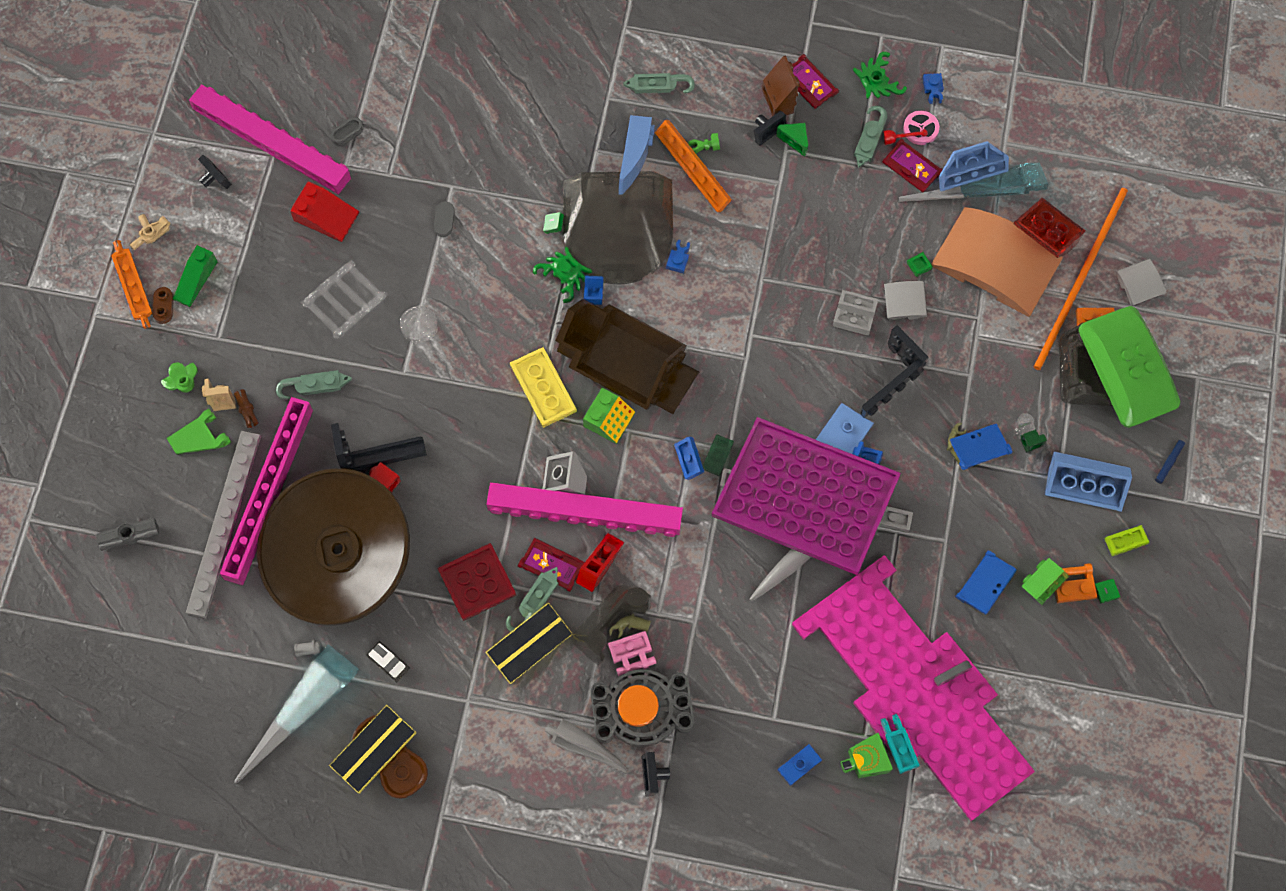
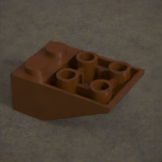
M786 55L779 60L762 83V92L772 116L779 111L785 113L786 116L794 114V109L797 105L796 97H798L797 90L800 87L798 77H794L793 65L791 61L788 62Z

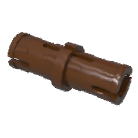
M241 389V396L236 391L234 397L239 405V413L243 415L247 428H252V423L254 427L257 426L259 422L253 412L254 407L249 402L246 391Z

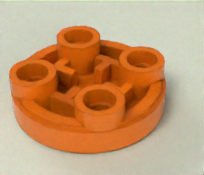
M642 685L631 686L624 690L619 697L618 712L622 720L631 726L641 727L653 722L658 713L659 703L657 696L648 687Z

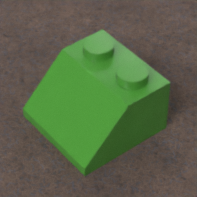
M1050 558L1042 560L1036 567L1038 570L1033 575L1029 574L1023 580L1024 584L1022 585L1041 605L1069 577Z

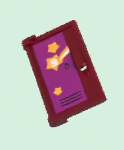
M805 54L801 55L792 64L794 77L797 76L800 83L797 91L814 109L839 93L840 90L835 88L807 59Z
M901 138L882 162L923 193L936 178H939L943 169L939 168Z
M534 538L526 554L518 563V567L538 576L542 572L545 573L557 567L558 586L571 592L580 568L585 562Z

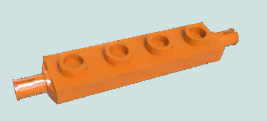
M116 240L113 242L116 252L111 256L132 316L135 321L141 320L144 329H147V326L150 328L151 324L148 317L152 315V310L131 251L123 249L121 241Z

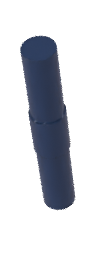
M1178 440L1155 479L1157 483H1163L1185 445L1184 441Z

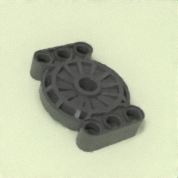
M637 669L618 677L611 684L610 688L602 682L595 683L591 687L596 739L602 744L612 741L615 735L626 744L636 747H648L665 740L675 728L684 734L689 733L693 728L694 716L689 680L682 672L672 675L669 681L666 677L655 671ZM681 679L685 685L683 687H676L674 681ZM635 685H642L651 689L657 696L659 703L658 713L653 722L641 727L625 723L618 712L620 695L624 690ZM602 689L605 691V695L603 697H596L594 692ZM679 699H685L688 704L685 707H680L676 702ZM599 709H605L608 712L605 717H599L596 713ZM686 718L690 721V725L682 727L679 721ZM601 729H608L610 734L607 737H601L599 731ZM665 730L667 731L663 736L657 738V737H658L659 735H661Z

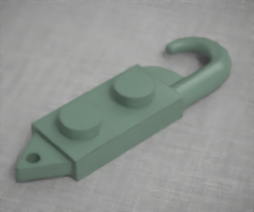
M634 74V77L623 82V86L635 91V93H670L676 88L677 82L686 81L690 84V87L683 91L685 94L690 93L694 89L695 82L691 76L686 74Z
M872 106L867 111V114L875 110L879 111L881 116L879 121H869L865 124L854 153L858 168L868 161L871 162L887 120V112L881 106Z
M338 370L301 375V377L281 380L276 386V393L280 399L289 400V396L282 394V389L285 386L294 385L296 391L301 395L340 391L352 378L339 373Z
M557 567L545 573L542 572L521 602L519 610L525 620L546 604L558 586ZM508 616L506 627L511 632L515 628L510 622L512 617Z

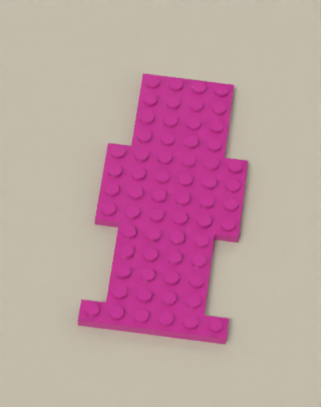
M884 555L859 573L858 576L856 575L792 622L791 625L803 640L818 629L821 630L868 690L855 700L853 704L874 731L879 733L881 740L890 750L880 719L885 718L889 723L891 732L897 729L893 723L892 715L897 714L903 728L906 729L916 757H921L969 820L972 821L1035 771L983 708L997 697L998 694L952 637L946 632L931 643L883 584V581L897 571ZM964 661L970 662L972 666L970 670L937 687L934 678Z

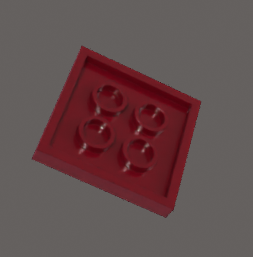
M491 543L437 568L463 621L517 596Z

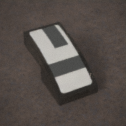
M378 641L366 654L374 664L396 683L410 669L402 659L381 641Z

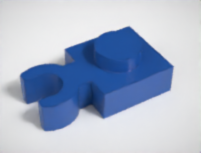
M924 74L925 94L930 93L929 104L933 103V98H937L939 104L942 103L943 95L941 92L944 89L942 74Z
M678 240L676 242L677 251L671 250L666 269L684 274L689 259V254L685 253L690 250V242H687V246L683 248L680 246L681 240Z

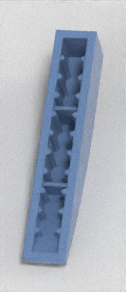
M630 115L619 178V195H623L631 186L645 163L648 148L653 144L655 125H651L652 117Z

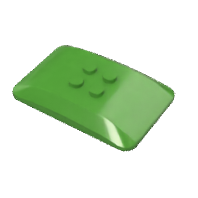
M1128 306L1080 325L1079 334L1123 426L1128 428L1136 426L1179 407V395L1165 360L1148 326L1135 307Z

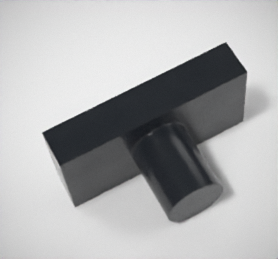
M779 111L770 119L763 115H759L756 118L755 123L759 127L753 131L755 142L759 146L777 134L779 125L787 124L785 113Z
M202 155L198 159L208 170L199 179L206 188L215 179L226 189L232 185L209 158Z
M646 752L641 758L645 797H649L658 793L657 780L670 779L669 767L656 768L655 752Z

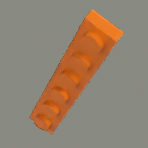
M665 120L656 130L655 134L716 212H722L731 202V197L670 120Z

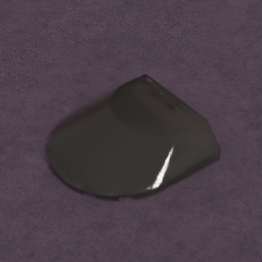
M640 171L623 195H619L621 172H580L563 181L564 244L580 264L592 270V273H585L583 271L582 273L590 276H602L603 283L620 285L640 281L642 277L650 273L653 274L663 264V261L670 253L673 242L672 179L655 171Z

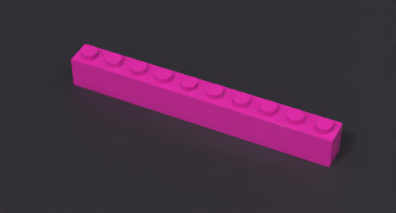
M201 84L189 99L192 109L338 195L351 179L349 169L344 164L334 162L330 156L322 155L315 147H309L301 139L291 137L284 129L279 130L270 121H264L256 113L248 112L241 104L236 105L227 96L217 94L211 87L207 88Z
M293 397L289 401L220 571V575L226 581L242 586L245 582L257 552L258 536L265 516L281 492L313 412L310 403Z
M491 482L486 504L487 509L494 514H502L504 512L510 513L511 516L515 517L527 515L532 519H540L542 517L548 518V520L553 522L565 520L570 524L587 523L591 527H597L598 525L606 526L609 529H617L619 527L625 528L626 531L630 532L642 530L647 534L664 533L668 537L680 535L683 507Z

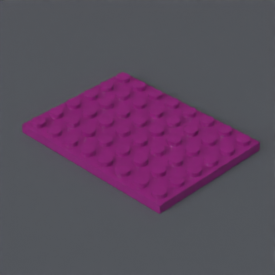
M757 417L711 516L858 576L901 473Z

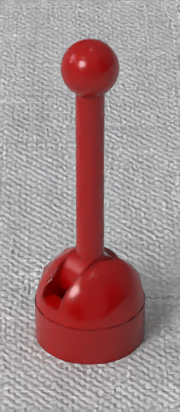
M923 129L921 132L896 134L892 130H885L884 143L885 145H890L897 138L918 135L925 137L928 132Z

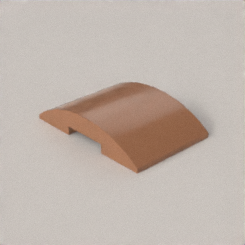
M964 207L931 265L961 282L966 280L997 296V301L1030 317L1063 257L1048 243L1022 226L986 211Z

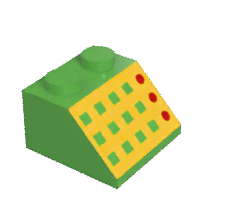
M601 388L583 418V426L617 444L635 415V411L619 396Z

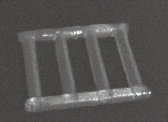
M350 260L300 304L304 308L307 306L333 332L334 338L338 339L383 301L387 294L384 291L380 292L355 267V263ZM348 271L375 296L368 304L341 279ZM334 283L361 308L354 316L327 291ZM320 295L347 320L340 328L313 303Z

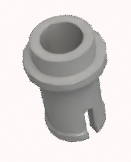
M312 640L309 643L295 644L294 649L297 651L295 655L297 657L310 654L317 656L318 653H321V644L319 641L316 642V640Z

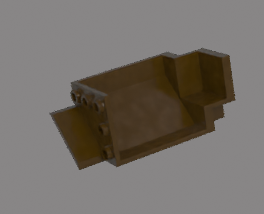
M581 299L568 308L555 340L559 343L557 352L572 359L569 365L570 369L646 410L652 405H656L674 414L699 374V371L682 363L687 354L684 352L687 345L610 304L601 309L585 299Z

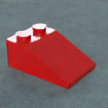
M309 181L290 210L295 222L340 242L344 240L359 214V211L348 203Z

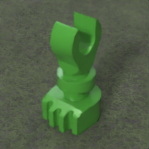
M718 133L711 134V140L709 141L708 139H704V141L690 140L689 146H697L692 148L695 153L703 149L709 150L712 147L713 151L720 150Z

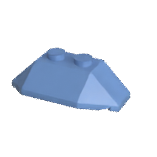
M988 141L953 151L939 175L940 191L1008 172L1009 156Z

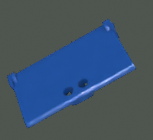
M997 424L950 439L960 460L959 464L962 470L1006 454H1012V449L1006 443Z
M988 550L964 587L955 597L986 615L1017 569Z

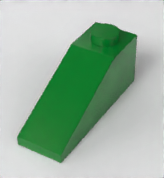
M198 245L195 247L187 260L173 297L174 301L191 307L218 263L213 252Z

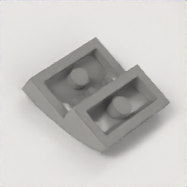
M1151 259L1115 271L1121 289L1125 288L1130 306L1167 293Z
M903 281L884 284L887 318L889 321L907 317L909 320L927 317L923 281Z
M842 290L833 327L869 336L878 299Z

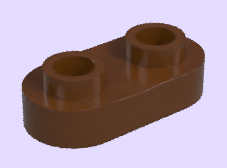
M167 287L158 288L153 296L152 315L159 324H166L173 317L174 295Z

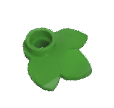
M173 363L168 370L170 376L164 378L161 383L168 390L178 389L184 393L190 392L194 388V377L198 369L194 363H190L186 367L181 363Z

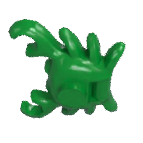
M889 52L879 53L874 65H872L873 58H870L868 68L862 62V72L857 68H853L854 73L859 77L865 88L866 99L870 98L871 92L876 98H880V94L886 97L890 96V92L896 95H903L907 90L906 86L902 90H898L896 88L899 84L898 81L888 84L890 79L885 75V69L880 68L881 66L888 65L889 62L884 61L882 57H890Z
M565 247L566 256L555 252V256L558 258L547 257L546 261L553 262L552 264H536L533 268V274L536 275L537 270L541 268L544 270L543 276L545 277L553 270V276L558 277L561 280V284H567L561 290L562 294H569L568 298L563 299V303H570L574 299V284H576L577 290L580 291L581 284L579 278L585 282V275L582 271L592 273V270L580 264L571 255L569 248Z

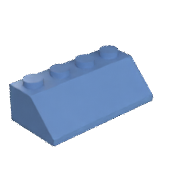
M1054 452L1048 471L1045 495L1122 512L1132 480L1131 469L1120 465Z

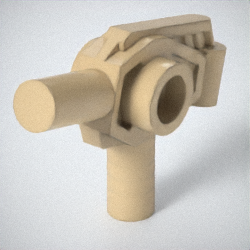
M145 214L140 215L138 218L143 228L139 231L140 237L133 241L130 246L133 250H136L144 242L146 244L155 242L169 231L170 222L162 216L157 222L149 224Z

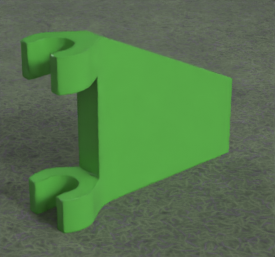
M210 409L205 410L197 419L167 438L176 454L221 448L230 444L231 440L225 433L220 434L217 438L214 437L206 424L216 419V416Z

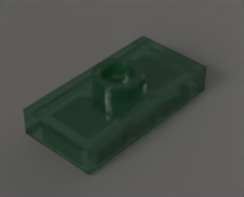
M716 434L703 464L704 471L720 476L734 444L733 440Z

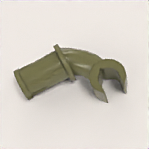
M957 423L951 429L948 438V448L946 449L951 452L958 465L960 460L950 439L966 433L967 429L963 432L958 431V428L963 423Z
M632 614L620 619L609 630V635L611 637L612 631L618 629L619 639L626 627L628 629L632 627L647 633L651 621Z

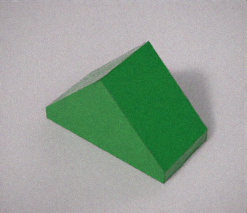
M805 123L779 125L776 137L805 157L808 149Z

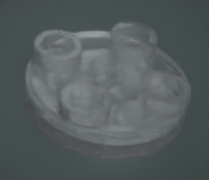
M414 306L406 310L401 316L400 329L406 339L413 344H419L428 341L438 332V322L436 315L431 309L424 306Z

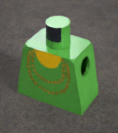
M879 733L851 747L848 751L850 758L840 762L844 773L855 770L858 778L888 774L893 770Z

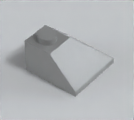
M572 451L547 457L542 489L585 495L587 475L576 452Z

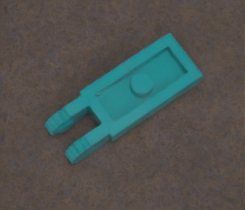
M897 714L892 715L893 723L897 729L893 732L890 730L888 721L885 718L880 719L885 738L899 773L902 774L919 768V762Z

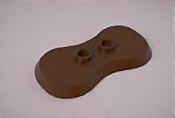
M377 715L364 720L355 729L352 739L354 740ZM404 746L379 772V776L384 790L390 796L402 799L411 796L425 784L428 777V769L420 756Z

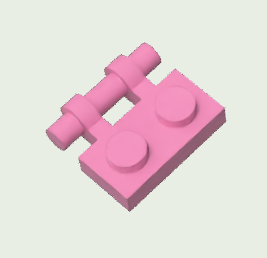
M646 631L608 643L614 664L621 661L623 663V667L616 669L618 676L643 668L645 670L649 666L656 664L654 656L646 658L645 653L652 651ZM639 656L640 661L629 664L628 659Z

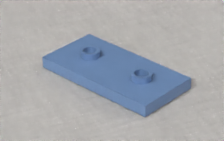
M841 403L816 440L852 454L854 447H858L859 442L865 438L874 423Z

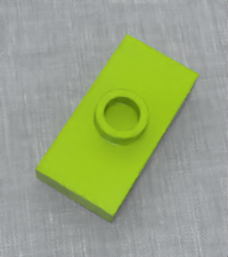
M1142 525L1105 538L1112 557L1150 543Z

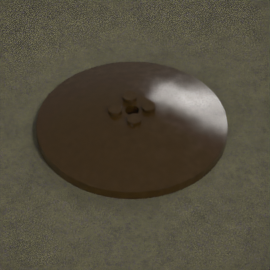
M326 469L302 477L287 487L273 502L265 516L258 536L257 562L266 590L273 600L287 613L312 624L342 625L369 615L386 602L404 575L410 552V532L406 515L391 491L382 483L364 473L349 469ZM341 544L343 546L342 552L335 554V547Z

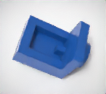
M585 276L584 299L594 305H602L603 277Z
M862 441L859 442L858 447H854L852 453L879 465L883 457V451L864 447V442Z

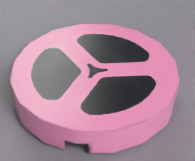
M915 111L905 119L903 131L904 133L921 132L923 129L927 130L928 134L925 137L921 135L906 137L914 144L926 145V143H931L936 139L940 126L936 117L931 113Z

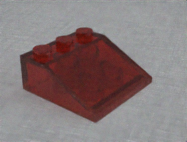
M1043 197L1013 223L1057 258L1068 254L1086 232V230Z

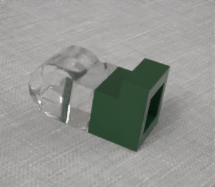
M1028 413L1019 415L1014 426L1026 453L1043 447L1047 439L1044 434H1038L1032 415Z

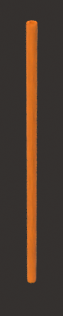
M1121 188L1041 350L1034 369L1041 370L1128 192L1126 188Z

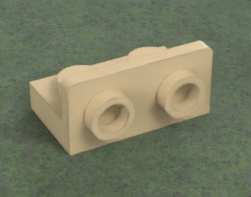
M209 378L204 379L205 385L202 386L203 397H206L207 404L211 405L213 411L236 409V400L228 386L217 385L213 388Z

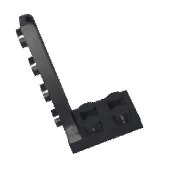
M898 325L891 330L887 344L893 353H897L901 357L902 362L908 368L863 404L860 413L863 418L868 415H874L879 409L878 406L882 403L887 404L893 398L892 395L896 391L898 393L907 386L906 383L909 380L914 381L924 371L923 367L926 366V360L929 357Z
M338 423L331 424L335 454L340 469L360 471L378 466L380 462L387 465L427 455L423 437H415L350 452L345 431L340 429Z

